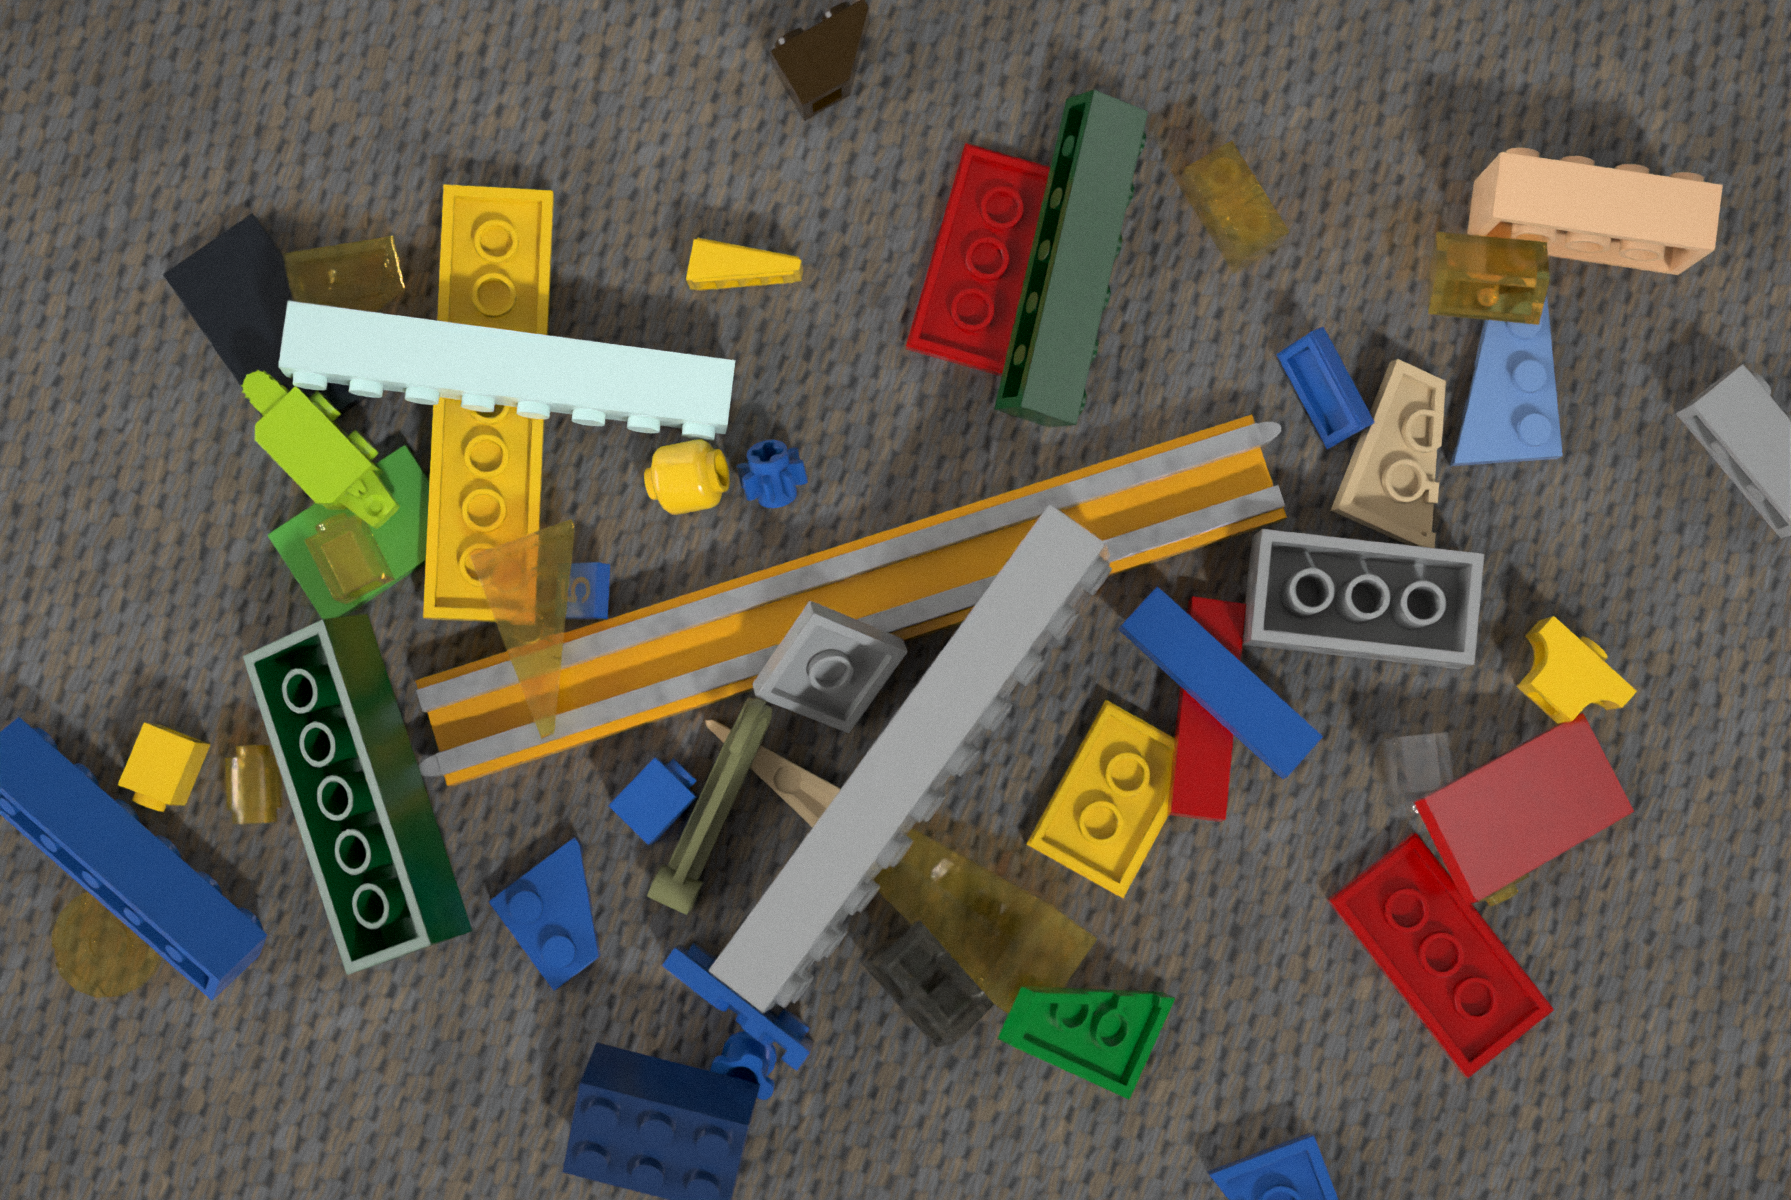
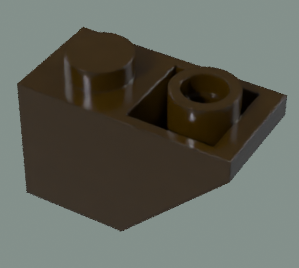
M859 0L852 5L849 2L835 5L822 16V22L806 31L802 28H797L786 33L775 43L776 48L770 51L772 68L804 121L851 95L870 24L869 6L865 0Z

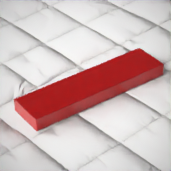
M1192 596L1188 601L1187 613L1241 662L1246 604ZM1181 686L1167 815L1223 822L1226 820L1234 735Z

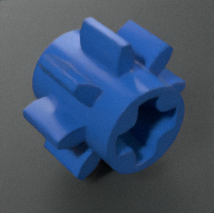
M765 440L756 443L747 451L748 463H741L736 466L741 488H744L746 499L751 501L757 498L758 503L766 508H779L790 504L797 497L796 485L808 483L804 462L800 460L798 448L794 447L787 450L786 444L779 440Z

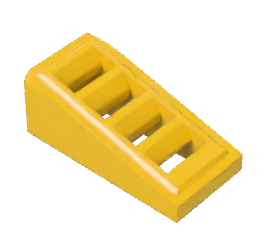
M697 238L693 241L686 281L690 290L697 291L795 283L802 281L803 266L802 260L797 256Z

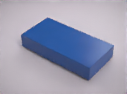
M1324 326L1311 331L1276 354L1327 449L1340 444L1375 423Z

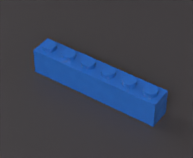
M20 717L0 731V815L213 1001L260 955L267 938L260 920L248 909L243 907L238 909L222 895L220 886L210 875L203 871L196 872L181 859L180 852L169 839L162 835L155 836L140 823L135 810L128 803L121 799L113 800L99 787L96 777L87 767L80 763L72 764L58 751L55 741L46 731L38 727L31 728Z

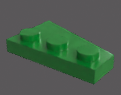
M1021 986L997 1039L1130 1100L1175 997L1158 991Z

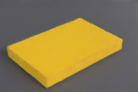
M1105 700L1027 840L1026 845L1115 895L1124 898L1169 816L1167 815L1175 738Z

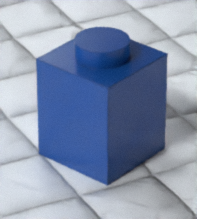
M655 757L608 806L648 845L654 844L699 797L690 788L697 780L675 758H672L666 765L660 758Z

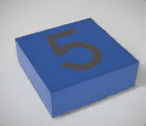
M599 562L558 564L555 618L564 620L608 619L610 564Z

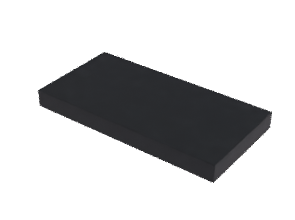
M252 213L171 268L163 276L240 386L243 385L246 374L256 372L258 369L261 372H267L276 378V381H280L281 385H284L291 391L295 387L292 385L293 378L286 377L278 367L287 302L318 304L258 218ZM327 383L326 390H318L338 409L341 415L367 398L350 393L349 385ZM300 388L310 396L317 391Z

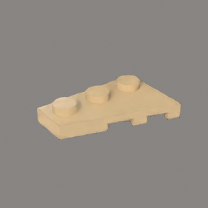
M1399 359L1389 363L1370 410L1375 423L1362 430L1331 511L1404 544L1435 548L1436 533L1432 532L1433 507L1434 504L1438 503L1439 483L1435 482L1437 449L1442 446L1445 380Z

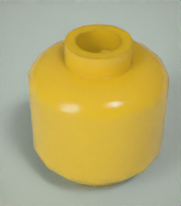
M704 439L659 447L652 457L651 467L646 468L644 473L645 487L649 497L652 500L658 499L662 508L672 515L717 506L722 493L728 491L730 483L729 469L724 454L720 449L714 450Z

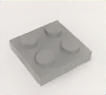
M809 601L752 683L755 697L850 733L904 658L907 649L902 638Z

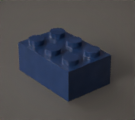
M596 1042L579 1084L562 1173L668 1200H732L742 1165L760 1084Z

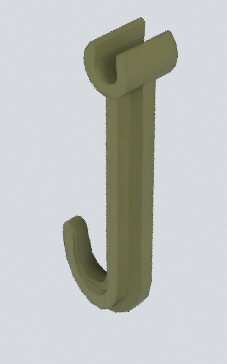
M757 697L755 699L747 698L725 740L669 864L663 863L647 897L685 915L692 910L703 885V882L699 880L700 875L769 727L772 708L767 705V701Z

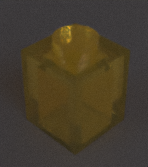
M341 513L327 518L315 527L317 534L304 540L332 598L336 601L348 604L395 580L367 522L356 515L348 518L346 513Z

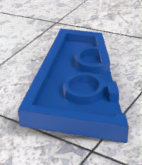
M695 943L691 945L689 950L681 945L676 946L662 966L717 1009L726 1012L729 1008L736 1013L735 1020L742 1026L743 1030L757 1041H763L768 1045L776 1042L787 1050L781 1059L797 1071L811 1052L814 1041L806 1036L810 1027L786 1009H783L779 1015L771 1010L762 1013L708 971L716 961L713 955Z
M1307 1133L1206 1171L1228 1200H1338L1315 1136L1312 1133Z

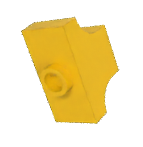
M1555 616L1539 620L1525 635L1532 645L1534 662L1530 672L1516 687L1557 724L1573 721L1590 703L1597 704L1606 710L1623 708L1637 692L1605 662L1608 656L1598 644L1585 636L1579 639Z

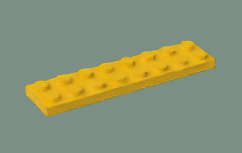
M444 184L437 321L548 335L554 192L552 190ZM439 397L438 404L433 405L423 607L424 619L536 623L544 419L523 417L516 414L517 407L496 404L493 412L468 410L461 407V400Z

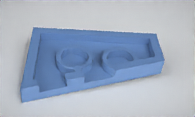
M1547 296L1494 299L1488 304L1474 363L1475 370L1468 399L1465 401L1461 417V429L1450 466L1558 459L1563 456Z

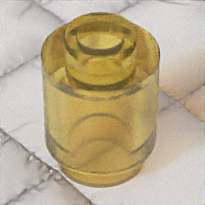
M270 745L236 746V757L225 758L226 811H232V825L278 822L277 809L283 808L282 776L275 755H270Z

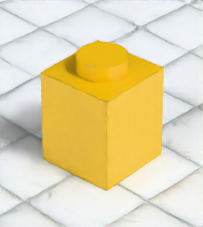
M144 722L118 785L135 792L132 801L157 811L164 812L167 805L185 806L211 744L160 724Z

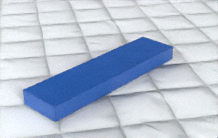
M1158 586L1118 628L1123 635L1280 778L1285 779L1323 737Z

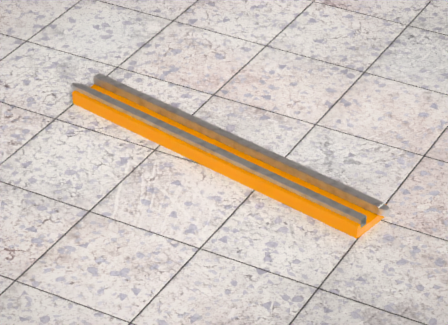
M1251 414L415 680L418 688L416 692L422 711L428 713L439 753L421 762L418 766L420 774L428 777L444 775L447 786H455L754 690L752 683L809 601L902 638L904 642L962 624L1049 504L1106 543L1111 555L1107 560L1110 563L1109 567L1112 568L1109 576L1281 522L1287 518L1284 510L1285 503L1279 485L1273 486L1260 448L1278 436L1281 432V426L1275 422L1255 423Z

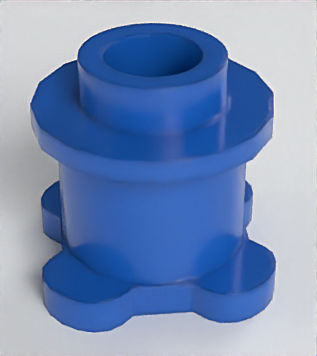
M740 1031L731 1035L724 1043L722 1056H718L713 1060L710 1071L758 1083L760 1088L757 1098L761 1100L770 1098L773 1094L775 1083L767 1076L774 1069L777 1060L776 1048L773 1044L768 1045L763 1041H757L746 1031Z

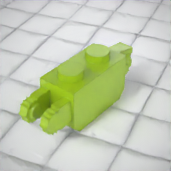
M258 369L256 372L246 374L243 385H241L243 387L242 393L246 395L245 398L250 399L249 402L263 415L255 424V441L315 503L322 504L328 510H344L348 508L375 529L381 527L397 512L401 506L379 477L383 471L372 460L379 452L356 429L349 436L334 421L341 413L322 393L317 390L310 396L297 386L289 391L284 385H281L280 381H276V378Z

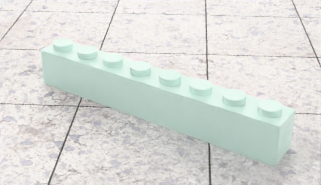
M288 301L278 367L286 377L293 378L292 385L304 389L326 390L327 383L349 385L350 393L364 397L380 398L383 396V390L404 392L405 400L419 404L437 405L439 397L461 400L462 408L473 411L493 412L496 404L517 407L516 414L527 418L549 419L550 412L572 414V422L582 425L604 426L605 419L627 421V429L636 432L659 433L660 426L681 428L682 436L686 438L714 440L715 433L726 434L735 360Z

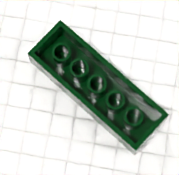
M368 614L322 619L244 655L243 660L346 975L398 959L472 932L473 930Z

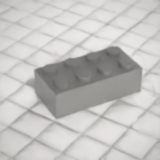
M1261 529L1251 539L1242 645L1453 669L1472 666L1475 664L1484 554Z

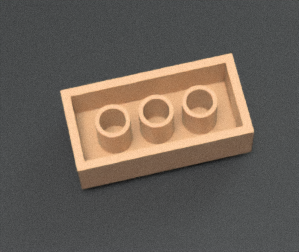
M1511 148L1506 150V152H1500L1474 181L1466 239L1467 244L1674 275L1681 274L1715 250L1723 185L1704 182V177L1696 173L1680 172L1667 177L1649 174V168L1642 165L1623 164L1616 166L1614 169L1594 166V160L1583 156H1566L1561 158V160L1540 158V153L1533 149Z

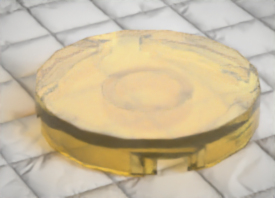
M88 891L74 897L60 912L51 934L52 948H55V957L57 959L55 964L60 976L76 991L95 998L123 996L143 987L158 971L163 959Z

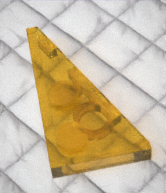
M572 519L471 555L475 571L541 739L555 733L575 526Z

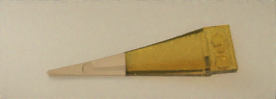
M705 720L707 727L725 743L731 729L715 720ZM760 746L750 767L812 828L841 790L837 786L763 746ZM911 828L907 836L913 840V843L906 854L894 868L892 866H889L887 869L882 868L873 880L880 885L878 892L985 998L1007 1014H1009L1021 986L1063 988L1097 941V937L1045 899L918 830Z

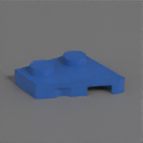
M577 837L572 838L488 901L553 991L557 990L601 956L597 930L594 927L592 915L593 907L590 889L586 881L582 843Z

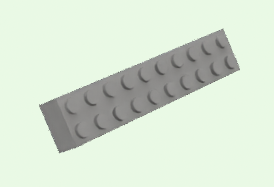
M1048 505L708 970L762 1013L779 1005L785 1008L790 1002L795 1003L801 997L814 978L808 972L810 966L815 960L819 962L823 956L828 958L834 952L847 933V930L840 925L849 914L852 916L856 911L861 913L867 907L880 888V885L873 881L882 868L887 869L889 866L894 868L912 845L913 840L907 836L908 832L917 821L919 823L923 820L928 822L939 809L947 796L940 791L950 775L961 777L980 751L973 745L984 729H990L992 732L995 731L1009 713L1013 704L1008 702L1006 698L1018 682L1027 686L1037 675L1046 661L1039 654L1052 636L1060 641L1072 627L1079 616L1076 609L1073 608L1085 591L1093 596L1105 582L1112 571V568L1109 567L1110 563L1107 561L1111 555L1106 543L1053 505Z

